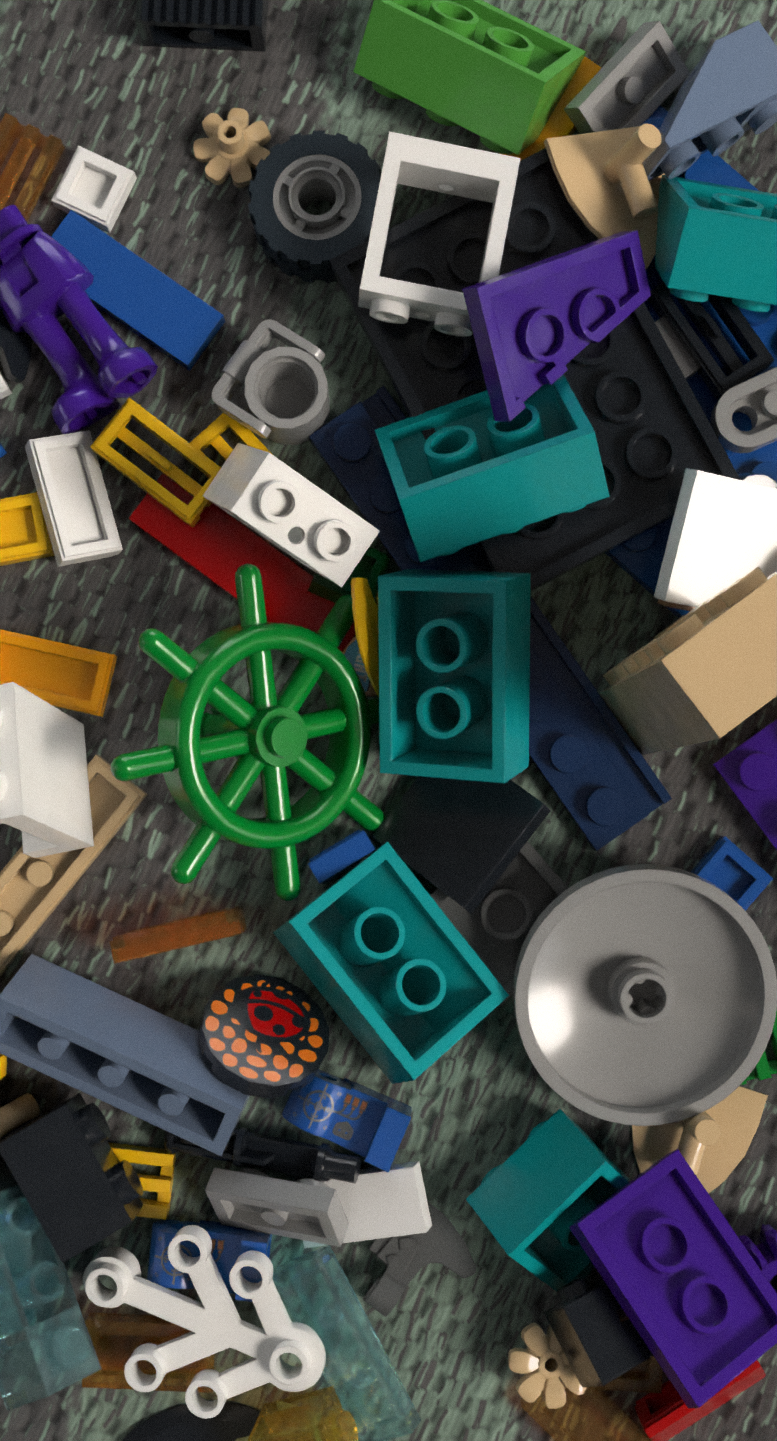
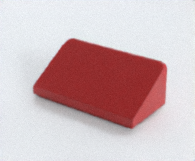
M756 1360L700 1408H688L669 1380L636 1401L635 1410L649 1439L652 1441H668L763 1379L766 1374L758 1360Z

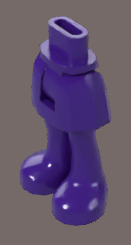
M9 205L0 210V307L13 332H27L57 373L65 393L57 399L52 407V416L62 434L75 433L90 427L118 409L121 405L117 398H127L140 392L156 375L158 366L142 347H128L93 305L85 291L93 284L94 277L87 267L57 240L43 232L38 224H28L16 205ZM65 314L90 349L99 365L98 375L82 356L57 318Z

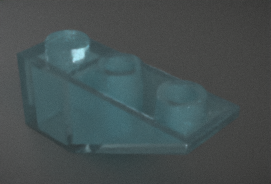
M19 1185L0 1191V1393L6 1410L9 1411L48 1397L101 1370L65 1265L60 1260Z

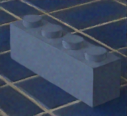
M31 954L0 993V1054L222 1156L250 1095H245L221 1082L212 1072L211 1067L213 1064L207 1058L205 1050L202 1056L198 1044L199 1031Z

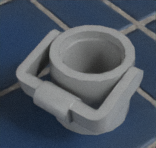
M272 319L264 320L257 326L248 340H243L223 368V375L212 390V399L224 414L264 439H269L280 445H299L307 442L311 434L326 424L330 413L328 382L320 364L325 357V353L316 345ZM274 338L289 346L277 347L265 352ZM244 383V395L251 414L230 402L237 389L243 386Z

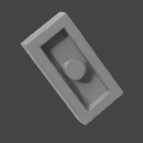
M659 20L646 22L639 27L564 110L580 134L641 126L690 72Z
M214 1168L205 1189L221 1225L341 1247L349 1225L336 1189L330 1188L318 1180L305 1178L294 1182L271 1178L267 1174L252 1168H242L238 1172Z

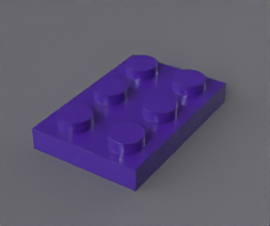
M678 1149L666 1154L569 1226L688 1408H700L777 1343L776 1291Z

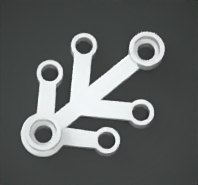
M188 1225L176 1233L168 1246V1259L175 1269L189 1274L201 1302L142 1278L137 1258L129 1250L122 1247L111 1246L102 1249L86 1267L83 1274V1287L88 1298L95 1305L115 1308L126 1303L192 1331L159 1345L152 1343L142 1344L133 1351L125 1365L124 1375L127 1383L136 1391L151 1392L161 1384L166 1373L228 1348L253 1357L222 1372L214 1369H204L193 1377L185 1394L186 1405L195 1416L208 1419L218 1415L226 1400L269 1382L284 1391H303L313 1386L323 1372L326 1352L321 1339L310 1326L291 1321L272 1280L274 1272L272 1262L262 1252L252 1250L241 1254L230 1271L229 1282L237 1295L245 1299H252L263 1328L241 1320L211 1255V1237L206 1230L199 1226ZM187 1240L195 1243L200 1250V1256L189 1257L181 1250L180 1242ZM246 1266L256 1268L262 1276V1281L258 1283L249 1282L243 1277L241 1268ZM99 1275H107L113 1278L116 1282L117 1290L105 1287L101 1283ZM283 1353L295 1354L300 1359L302 1365L300 1367L291 1366L285 1363L280 1355ZM146 1360L153 1364L156 1374L148 1375L143 1373L138 1367L137 1361ZM206 1386L213 1389L218 1399L213 1401L204 1399L199 1394L198 1387Z

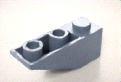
M759 20L715 40L685 79L659 129L662 137L661 144L642 162L649 181L664 173L668 179H673L690 168L704 152L709 151L715 157L734 145L743 136L745 131L752 129L754 134L757 135L777 122V46Z

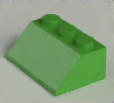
M374 0L353 72L372 81V87L378 93L393 99L406 98L425 108L427 116L435 122L446 126L459 125L479 135L481 143L487 148L503 154L515 153L519 155L538 139L584 59L586 51L483 0Z

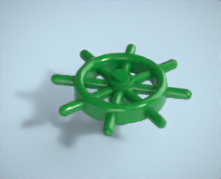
M246 563L238 567L235 572L241 624L217 632L198 645L190 654L163 632L155 628L147 629L140 634L138 640L139 648L144 654L170 673L173 679L169 684L160 711L158 746L120 754L113 759L110 770L112 775L119 781H130L163 773L166 785L173 799L183 813L196 824V827L170 869L171 876L177 883L187 884L192 882L219 839L250 848L270 849L275 892L281 900L292 901L298 897L301 887L295 844L317 835L328 827L342 811L370 832L376 831L385 820L383 811L357 790L369 756L371 725L379 723V697L367 700L358 674L346 656L338 649L354 623L351 594H345L336 601L317 633L298 625L267 622L260 570L255 565ZM271 650L280 651L299 661L278 695H276ZM244 658L251 703L221 680L230 668ZM317 682L325 697L328 709L299 715L298 711ZM206 704H209L212 707L210 709L213 714H209L208 712L204 713ZM330 734L328 751L323 763L305 747L307 739ZM230 757L238 758L221 787L215 793L206 777L203 764ZM286 766L311 785V788L292 806H290ZM260 774L265 817L245 818L236 814Z

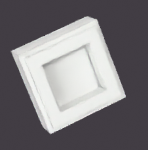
M78 145L51 201L56 208L67 213L73 210L94 226L110 233L137 177L134 171Z

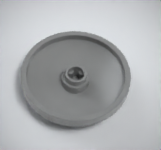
M654 864L625 865L595 873L577 882L555 898L540 914L527 934L517 959L513 980V1008L524 1048L532 1064L544 1081L564 1100L579 1110L609 1122L635 1126L663 1125L693 1117L710 1109L735 1091L750 1075L764 1053L772 1034L777 1011V978L772 956L762 933L746 911L725 891L712 882L679 868Z

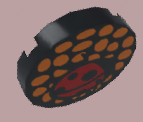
M257 974L234 978L216 989L204 1007L200 1019L198 1044L202 1056L205 1050L207 1058L213 1064L211 1070L221 1082L245 1095L270 1099L286 1096L288 1090L296 1089L299 1086L302 1089L313 1081L328 1052L329 1027L321 1008L305 990L282 978Z

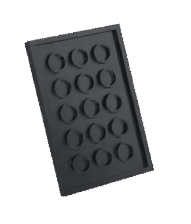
M546 148L520 161L499 276L600 240L586 227L567 201L553 171ZM454 195L388 230L380 276L462 293V289L478 284L493 203ZM369 240L330 260L331 271L410 417L418 416L429 410L487 390L473 334L471 336L445 334L434 328L435 321L409 317L408 322L404 324L388 323L371 317L369 315L370 309L358 307L359 290ZM644 302L599 343L587 345L566 364L568 370L564 373L566 380L595 431L610 497L587 504L580 510L564 512L526 525L517 532L501 534L477 542L492 572L531 573V591L674 517L686 468L739 479L736 470ZM434 428L421 432L425 440H427L436 431Z

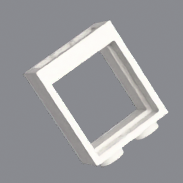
M389 131L360 284L358 307L370 309L369 315L380 321L404 324L408 322L409 317L435 321L434 328L445 334L471 336L473 331L462 292L380 276L397 184L493 203L478 282L480 283L499 276L521 158Z
M237 443L203 494L204 498L299 563L341 588L380 532V530L271 453L241 443Z

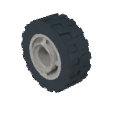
M325 130L313 131V134L307 135L298 133L289 136L290 140L281 145L277 143L269 150L270 154L266 159H261L256 166V176L254 181L250 180L248 189L251 203H248L250 218L259 245H262L265 256L272 264L274 262L278 264L281 272L290 277L292 275L301 277L304 282L314 283V280H325L326 283L336 282L337 280L330 269V260L369 240L381 178V168L376 159L372 160L368 156V151L359 142L357 144L352 143L348 140V136L336 133V135L325 134ZM318 200H325L334 205L330 211L322 215H311L305 212L309 204Z

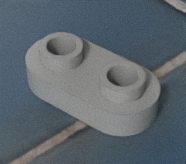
M777 367L730 388L713 407L710 424L721 445L727 450L735 453H749L777 441ZM737 412L746 414L752 423L751 430H738L733 425L732 415Z

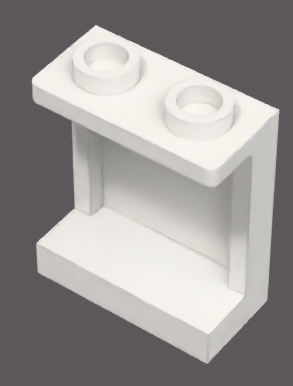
M15 682L1 684L0 824H7L22 831L23 854L33 858L93 847L84 724Z

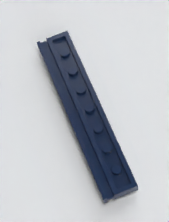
M384 385L377 389L374 395L363 402H358L309 436L310 442L364 520L380 530L376 537L400 571L424 569L492 572L477 543L463 547L451 555L437 556L423 562L419 561L375 433V429L407 419ZM530 596L529 758L592 849L598 851L672 798Z

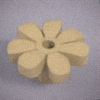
M231 108L225 121L218 114L210 113L202 121L203 130L209 138H200L194 141L193 150L196 160L199 162H209L205 167V176L215 185L222 184L229 174H231L233 185L237 188L250 185V180H253L250 168L255 169L260 160H265L270 154L269 150L262 147L271 139L267 125L264 121H256L249 125L248 112L242 108Z
M535 1322L527 1325L521 1331V1338L527 1348H513L508 1353V1366L510 1370L514 1373L524 1374L516 1383L515 1388L519 1395L529 1403L535 1402L542 1392L543 1402L549 1409L563 1407L566 1403L565 1388L576 1395H582L587 1387L582 1388L550 1324L547 1334Z

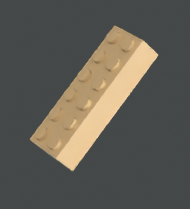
M759 566L712 598L707 599L698 607L681 616L653 637V641L629 655L603 675L610 686L599 694L642 755L720 739L777 696V572L766 577Z

